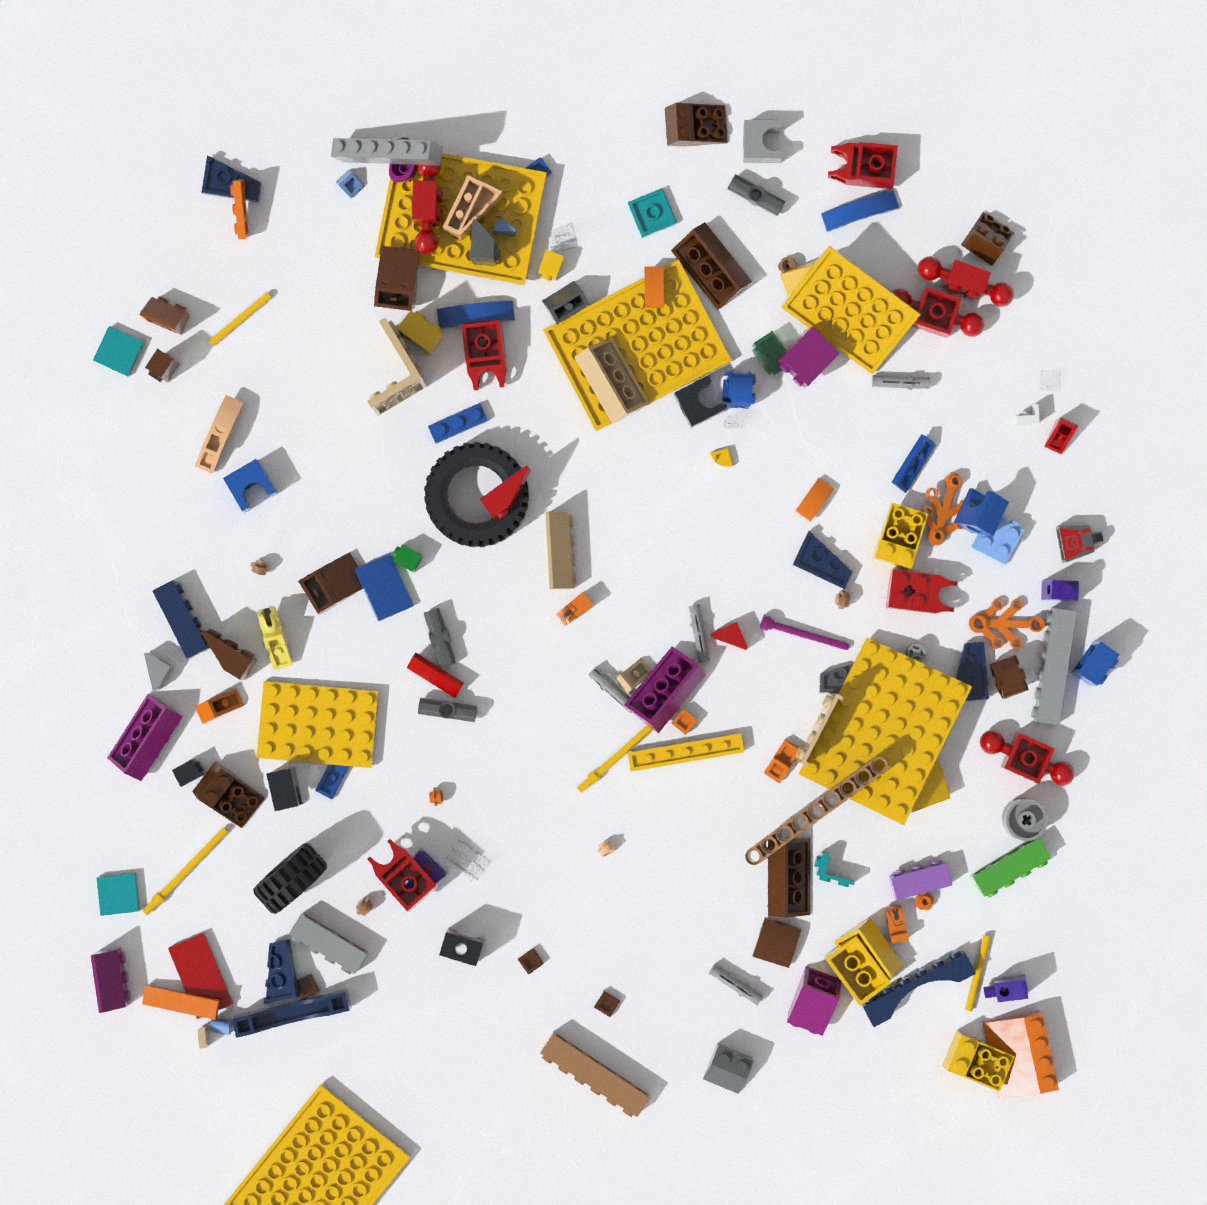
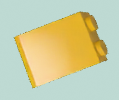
M935 762L911 813L951 798L949 787L943 775V768L939 762Z

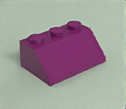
M121 947L97 951L90 955L99 1013L125 1008L130 1005L131 992L127 990L126 984L129 981L128 972L124 971L123 964L126 963V956L122 952Z

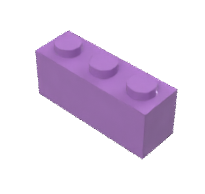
M941 859L931 861L930 865L925 867L922 864L912 866L910 871L904 872V869L892 872L893 875L889 876L896 900L953 885L946 862H941Z

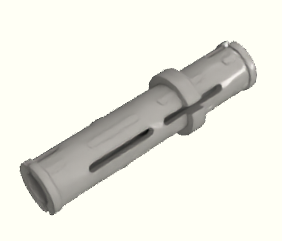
M872 375V387L908 388V390L930 389V377ZM883 381H899V383H883ZM903 382H919V384H906Z
M700 604L688 606L691 619L690 627L693 629L698 663L710 661L703 626L705 621L702 620ZM695 615L697 616L700 632H698ZM699 635L701 636L703 652L701 651Z
M595 667L588 676L600 686L602 691H606L631 714L632 712L624 706L629 696L618 688L610 677L608 678Z
M714 964L708 973L739 993L738 996L745 997L756 1006L763 998V995L750 988L748 983L744 984L717 966V964Z

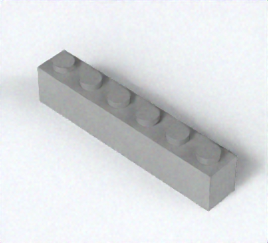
M333 138L331 157L343 163L440 165L443 146L432 140Z
M1050 608V611L1047 612L1046 623H1048V628L1043 634L1045 647L1040 653L1042 667L1037 672L1039 686L1035 688L1034 692L1036 706H1033L1031 711V717L1034 718L1033 722L1060 725L1077 611Z

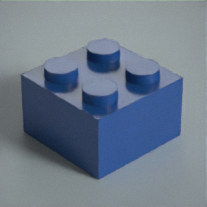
M1094 641L1071 673L1089 686L1102 685L1108 677L1106 673L1119 662L1117 658L1120 654L1103 642Z

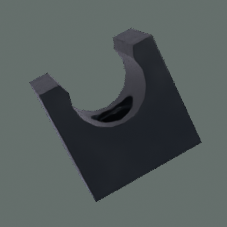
M709 375L674 392V397L691 429L724 413L726 410L723 403L718 404L716 407L708 408L699 402L698 393L711 384Z
M295 767L266 774L274 811L293 808L303 804Z
M448 928L439 956L477 966L485 939L465 936L457 933L454 929ZM463 943L466 945L467 951L460 953L457 951L456 946Z

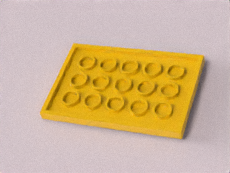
M829 245L781 306V308L808 328L814 326L831 345L872 375L920 316L917 310Z
M264 681L256 758L372 768L379 691Z

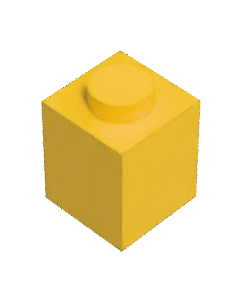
M546 250L538 270L541 278L550 282L552 279L556 281L564 262V256Z

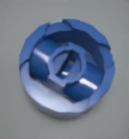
M726 370L724 375L728 377L727 380L723 379L722 400L727 402L724 404L725 408L748 409L751 404L755 403V393H752L753 385L756 383V374H752L751 371Z

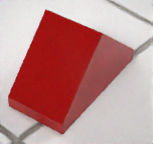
M1060 417L1055 421L1044 447L1062 454L1077 430L1078 425Z
M737 622L710 634L711 638L740 649L747 650L748 648Z

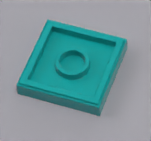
M663 188L627 202L641 238L677 224Z
M108 326L93 361L129 377L144 342Z
M136 873L96 877L100 916L140 911Z

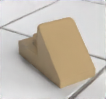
M640 658L616 677V679L627 692H630L645 680L651 670Z

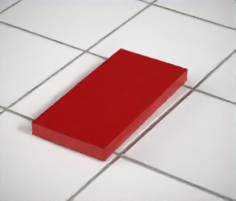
M205 933L168 947L186 993L220 1000L219 1010L234 1004Z

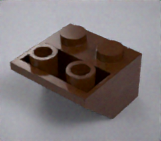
M982 212L961 243V246L993 266L1006 248L1014 232L1006 225L996 221L993 216Z

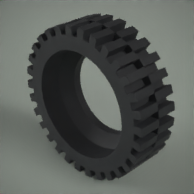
M463 443L462 446L457 445L453 447V450L446 451L445 455L441 458L439 457L436 460L437 463L431 467V472L427 475V483L424 487V501L431 521L444 536L463 546L481 548L504 541L505 538L514 533L516 528L518 529L521 521L524 520L529 500L527 480L506 517L501 520L499 518L496 520L492 518L481 523L467 522L453 512L448 501V488L453 477L462 469L470 466L487 467L494 471L501 478L502 482L522 468L508 452L489 443Z

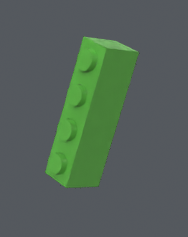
M1040 838L1026 842L970 876L981 895L990 898L996 895L1001 887L1007 888L1015 883L1014 880L1018 877L1024 878L1032 873L1031 870L1035 867L1039 869L1047 865V860L1051 859Z

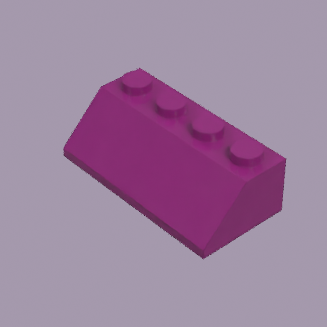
M671 646L624 706L644 724L659 734L706 676V673L698 663Z
M148 693L107 759L124 774L142 781L183 716Z

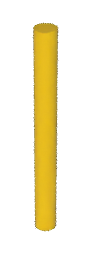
M268 292L263 294L208 341L213 346L216 345L271 299Z
M983 935L975 966L976 974L973 975L965 1010L968 1011L973 1010L991 936Z

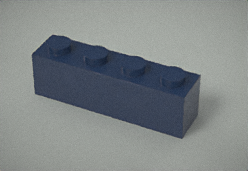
M172 580L152 590L186 659H192L209 650L210 647L201 633L200 627H202L199 618L197 616L194 617L192 614L193 606L188 599L185 600L182 594L185 591L181 583Z

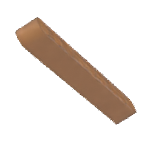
M884 756L873 758L748 849L745 853L746 862L750 865H757L766 860L886 773L890 768L889 760ZM877 760H883L885 763V768L882 771L878 770L875 766ZM862 771H866L869 774L867 782H863L860 779ZM848 782L853 785L852 793H847L844 790V785ZM830 794H834L838 798L835 805L829 803L828 798ZM815 805L820 806L822 809L820 816H816L813 813ZM799 817L805 818V827L798 825L797 820ZM784 828L789 829L791 832L789 839L782 836ZM768 839L773 840L775 843L773 850L768 849L766 846ZM752 851L759 853L758 861H754L751 858Z

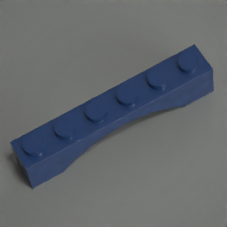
M959 950L949 954L950 958L944 961L942 959L932 963L933 967L927 970L925 968L915 972L916 976L910 979L905 977L899 980L897 986L884 988L881 990V994L876 997L873 996L862 1004L871 1025L876 1027L891 1019L900 1001L909 992L923 984L934 981L961 982L975 975L976 972L966 953Z
M348 989L236 1015L232 1018L235 1036L238 1038L298 1021L347 1012L351 1010L352 1006Z

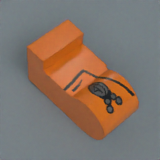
M582 592L556 615L566 626L594 605Z
M902 906L885 907L889 942L909 941Z

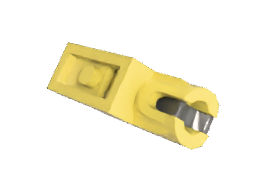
M269 606V608L260 609L257 615L273 669L292 666L287 640L276 607Z

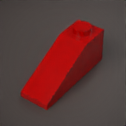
M527 465L480 498L482 504L495 520L498 518L501 520L509 514L508 511L514 505L531 472Z

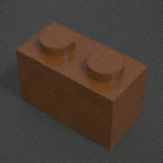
M157 348L145 368L149 370L148 375L160 383L162 380L168 383L180 363Z

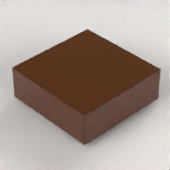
M531 948L518 958V961L528 975L544 964L534 948Z
M312 973L297 980L302 1000L320 991Z
M603 991L594 1008L611 1017L620 1000Z

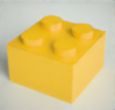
M410 310L397 328L402 336L429 356L433 354L444 339L441 328L434 322L429 324L426 317L419 311L414 313Z

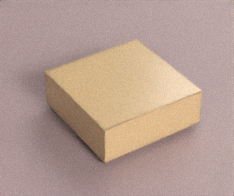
M202 1026L197 1030L200 1049L207 1048L210 1045L208 1026Z

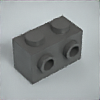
M575 281L542 300L547 312L556 324L589 305L582 289Z

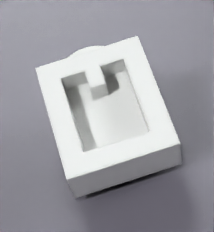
M1039 404L1031 406L1032 415H1030V412L1018 413V416L1013 418V426L1037 425L1042 419V409L1039 408Z

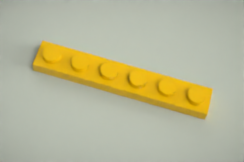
M738 733L628 752V758L632 772L743 753L744 746L742 735Z

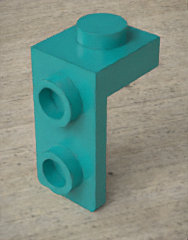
M821 852L820 856H816L814 866L817 867L815 874L820 876L819 880L830 882L831 879L836 880L838 885L849 887V884H855L854 880L826 873L830 854Z

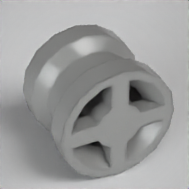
M914 643L906 648L905 654L921 662L926 657V649L923 645Z

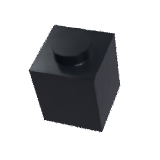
M191 759L172 770L180 787L204 776L202 772L204 771L203 765L199 760L196 761V759Z

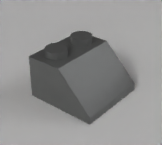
M473 219L470 259L473 265L497 266V261H500L501 249H499L495 240L477 219Z
M717 1043L703 1080L739 1094L748 1078L754 1060L748 1055Z

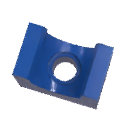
M257 459L223 478L241 511L245 513L251 510V506L246 499V493L251 486L256 484L262 485L266 493L272 497L278 494L266 471Z
M969 488L954 523L970 533L994 536L1009 501L993 491H987L983 495L977 490Z

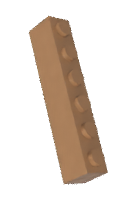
M554 1031L540 1051V1054L543 1055L542 1059L550 1064L554 1062L559 1066L558 1069L565 1074L571 1073L575 1076V1081L581 1085L586 1083L591 1087L590 1090L598 1096L600 1094L607 1097V1102L613 1106L619 1105L623 1108L622 1111L630 1117L633 1115L638 1117L650 1099L648 1093Z

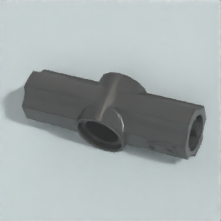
M736 174L727 190L746 199L751 205L758 206L775 216L779 215L786 202L767 192L762 186L755 185ZM757 191L761 194V198L756 200L752 198L751 193Z
M440 608L424 612V618L429 629V639L432 648L435 649L440 668L455 664L456 659L451 648L450 635L447 627L444 625Z
M420 697L418 714L475 722L476 705ZM444 705L452 706L453 712L451 715L443 713L442 708Z

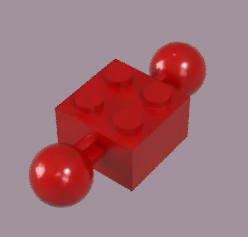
M441 163L440 165H417V170L423 176V181L413 180L412 220L415 226L421 227V231L416 235L414 243L416 249L425 255L434 253L439 246V238L433 232V227H439V221L443 219V212L439 206L440 202H443V191H441V187L438 186L437 182L434 181V177L439 174Z
M933 256L924 257L918 263L917 270L920 277L927 281L937 278L943 279L942 287L946 288L945 291L948 293H960L964 295L965 299L970 301L978 300L985 294L990 296L991 302L998 307H1005L1014 299V290L1009 284L1004 282L995 285L988 284L991 272L956 259L947 269L942 267L941 262Z
M925 287L922 290L919 301L912 299L910 293L905 289L898 288L892 291L920 313L912 327L945 338L950 336L953 325L959 326L961 331L969 337H976L984 330V319L978 313L971 312L964 316L957 314L962 298L929 287Z
M988 730L980 737V747L985 753L992 755L1001 752L1005 754L1001 768L1034 783L1040 784L1045 772L1050 774L1051 780L1059 786L1070 784L1075 777L1074 768L1068 762L1060 761L1055 764L1049 762L1055 748L1024 734L1016 732L1011 744L1005 742L1002 734L996 730Z

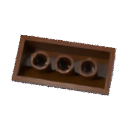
M706 222L692 229L671 250L718 310L752 283L749 276Z
M795 838L768 857V916L788 918L810 915L811 838ZM768 839V849L773 850L775 843L773 840Z

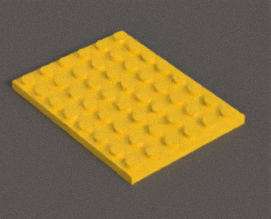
M442 153L441 170L434 177V181L437 182L438 186L441 187V191H443V202H440L439 205L443 212V219L439 221V227H433V232L439 238V246L432 254L425 255L420 253L419 266L525 286L547 173ZM419 172L411 182L403 181L398 183L390 179L375 258L380 259L382 246L417 250L414 241L416 235L421 231V227L415 226L412 220L413 180L423 181V176ZM467 175L502 191L504 197L479 221L495 240L499 249H501L500 261H497V266L473 265L470 259L472 230L463 239H460L445 232L443 229V225ZM499 219H502L515 227L517 234L495 235L492 230Z
M679 259L664 267V307L645 308L644 277L576 312L559 324L555 323L543 329L596 432L612 424L574 358L586 348L612 337L650 404L732 361Z
M867 637L839 692V695L844 698L842 701H837L806 761L809 763V766L803 765L799 775L831 790L873 758L884 756L890 762L889 770L849 800L904 826L972 686ZM877 760L875 766L878 770L882 771L885 768V763L883 760ZM862 771L860 779L863 782H867L869 774L866 771ZM849 782L846 783L844 790L847 793H852L853 785Z
M320 1084L224 1205H373L411 1156Z

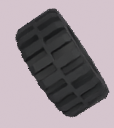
M304 843L275 866L253 888L254 895L270 913L277 914L300 896L327 869V863L310 844Z

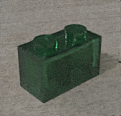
M771 331L753 343L754 349H752V352L757 359L761 358L763 361L765 372L775 377L783 371L779 367L780 363L777 360L786 350L774 332Z

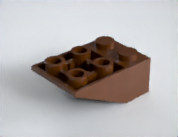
M674 103L664 108L667 146L684 147L728 143L725 105Z
M390 246L381 247L375 286V307L407 311L415 308L420 256L418 250Z
M350 552L298 581L317 614L321 615L363 589L354 570L358 568V565Z
M214 629L202 630V635L223 670L239 680H246L257 662L253 658L255 654L246 649H238V644L230 639L223 640L221 638L222 634Z
M216 761L192 791L199 801L240 828H243L265 799L255 789Z

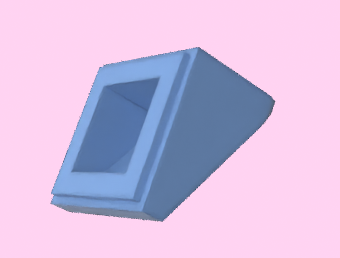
M347 170L336 181V184L350 198L365 186L351 170Z
M499 219L492 230L495 235L517 234L516 228L502 219Z
M217 1018L210 1021L211 1032L224 1035L230 1034L232 1026L230 1020Z

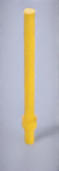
M646 725L596 771H591L587 775L588 778L576 788L582 793L592 783L598 782L601 775L653 729Z
M222 827L159 893L157 892L152 897L151 902L142 911L149 915L157 905L160 906L165 901V897L229 831Z

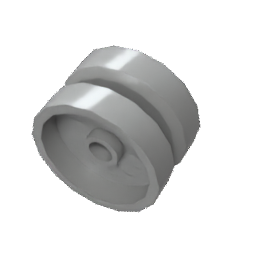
M1016 798L1008 802L1001 815L1002 826L1011 837L1022 841H1033L1039 838L1045 832L1048 824V817L1044 807L1037 801L1028 798ZM1023 816H1026V821L1022 823V821L1024 820Z

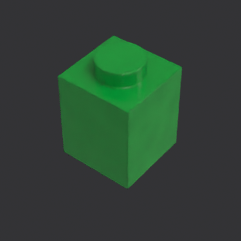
M403 544L401 547L397 546L392 554L394 562L413 573L424 557Z

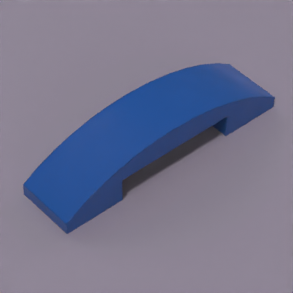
M894 190L844 204L821 213L826 231L829 232L859 220L897 210L899 205Z
M513 301L482 302L437 309L440 328L458 327V325L496 320L502 322L515 320Z

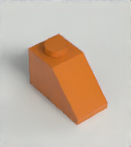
M233 689L195 706V709L202 724H205L244 705L237 690Z

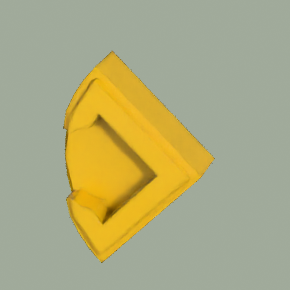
M729 448L710 453L712 459L717 464L723 467L734 466Z

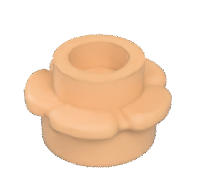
M609 840L598 845L599 849L597 852L602 857L615 851L614 842L610 843Z

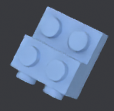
M1003 515L994 536L977 534L971 548L1006 565L1024 530L1021 529L1022 525L1013 520L1011 522L1004 520L1005 516Z

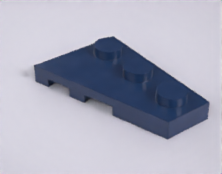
M207 155L201 193L234 199V196L231 195L230 186L234 180L244 179L246 201L259 203L262 183Z
M808 530L792 565L845 589L853 572Z
M984 642L964 643L955 679L972 686L966 701L989 699Z
M290 939L269 943L267 962L269 972L268 979L265 982L267 992L263 1004L300 997Z

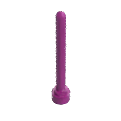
M765 614L762 617L761 630L775 629L839 649L848 650L850 648V645L846 642L775 622V619H771V616Z

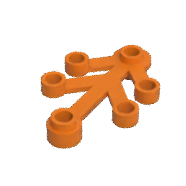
M955 473L948 474L944 479L947 491L942 506L939 502V492L936 488H928L925 492L938 517L937 523L935 524L932 518L933 510L930 506H922L920 508L921 512H924L926 508L928 509L926 524L929 531L927 538L933 545H941L945 541L947 534L956 529H964L955 523L944 527L947 519L958 514L964 501L961 500L958 505L950 509L955 489L961 485V477ZM953 478L957 480L955 485L952 482ZM931 490L934 491V496H933V497L930 496V491H931ZM937 532L940 534L939 539L935 538Z
M1001 599L993 600L991 606L983 614H975L969 619L970 629L975 633L982 632L995 649L1003 646V640L996 637L988 627L997 628L1010 642V646L1013 649H1019L1022 646V640L1015 637L1008 628H1029L1033 632H1040L1045 626L1044 620L1040 617H1032L1030 620H1008L1016 611L1022 609L1023 603L1019 599L1013 600L1010 607L996 620L988 619L997 610L1003 608L1004 603ZM996 601L1001 603L1000 608L994 606ZM1016 601L1020 604L1018 609L1013 606ZM976 620L981 621L980 627L975 626ZM1034 621H1037L1039 624L1037 628L1032 626ZM996 639L1000 641L998 647L994 645V640ZM1014 640L1019 641L1018 647L1013 645Z

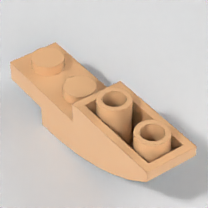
M225 395L203 443L195 467L211 474L214 473L244 402Z

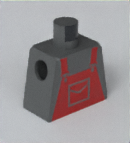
M1089 525L1055 527L1062 563L1095 552L1094 544L1103 543L1104 541L1102 532L1091 533Z

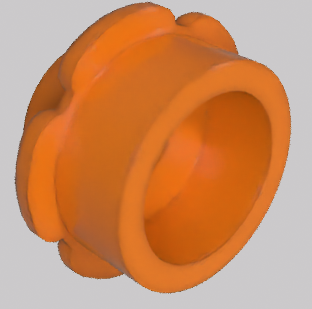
M434 787L433 791L429 792L430 803H434L435 806L443 804L442 789Z
M928 892L917 895L915 898L917 908L920 910L925 909L926 911L930 910L934 903V897L929 895Z

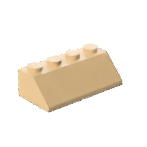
M612 337L586 348L574 357L612 424L650 404Z
M545 512L549 589H573V585H577L576 573H572V566H575V554H571V547H574V535H570V528L573 527V516H569V512Z

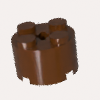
M1016 655L989 664L992 677L996 681V688L1002 699L1010 698L1029 690L1025 681L1027 679L1023 668L1019 669V661Z

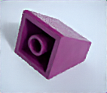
M812 326L804 330L777 361L780 363L779 367L785 373L789 372L794 377L793 381L799 387L803 386L805 388L840 353Z
M805 966L788 1011L787 1023L794 1027L806 1029L812 1034L823 1036L840 999L841 980Z

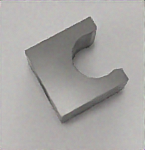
M744 120L742 163H781L782 151L767 149L763 144L762 138L768 133H780L783 127V120Z

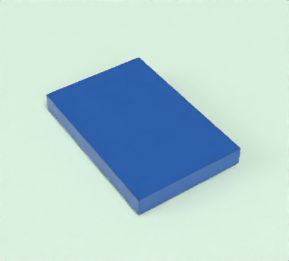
M390 554L354 569L378 622L413 607V603Z

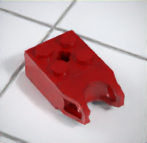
M849 142L831 146V153L844 158L847 165L842 169L828 171V178L845 185L893 189L898 145ZM874 164H879V167L875 168Z
M496 320L461 325L467 373L472 381L474 391L479 390L480 378L487 371L493 372L496 375L500 388H504L507 361L502 321ZM483 337L488 340L486 347L480 344V340Z
M892 569L889 576L886 608L930 614L954 612L953 607L940 602L938 594L943 587L957 586L958 582L948 580L941 575ZM908 586L913 591L910 596H907V592H904V588H908Z
M390 838L387 842L393 851L391 862L383 865L372 857H368L367 860L372 865L377 878L403 908L410 912L438 886L407 850L396 845ZM407 880H414L415 883L413 884L414 887L412 889H406L405 886H407Z

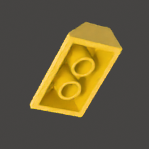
M871 918L859 923L834 941L839 946L857 936L888 979L893 977L903 967V964Z
M857 936L840 944L824 956L859 1006L891 984Z

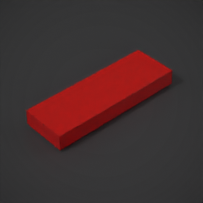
M416 652L407 666V669L456 698L464 684L463 681Z

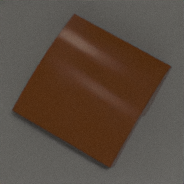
M764 917L752 957L789 968L801 928Z

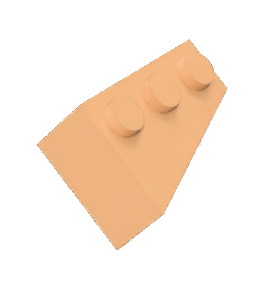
M467 175L443 225L444 231L463 239L472 230L473 219H477L479 222L504 197L503 192Z

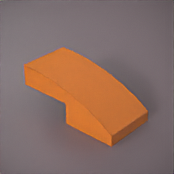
M645 266V308L664 307V266Z
M818 478L795 511L811 522L834 488Z
M784 739L765 769L764 774L781 783L796 759L795 755L799 747Z

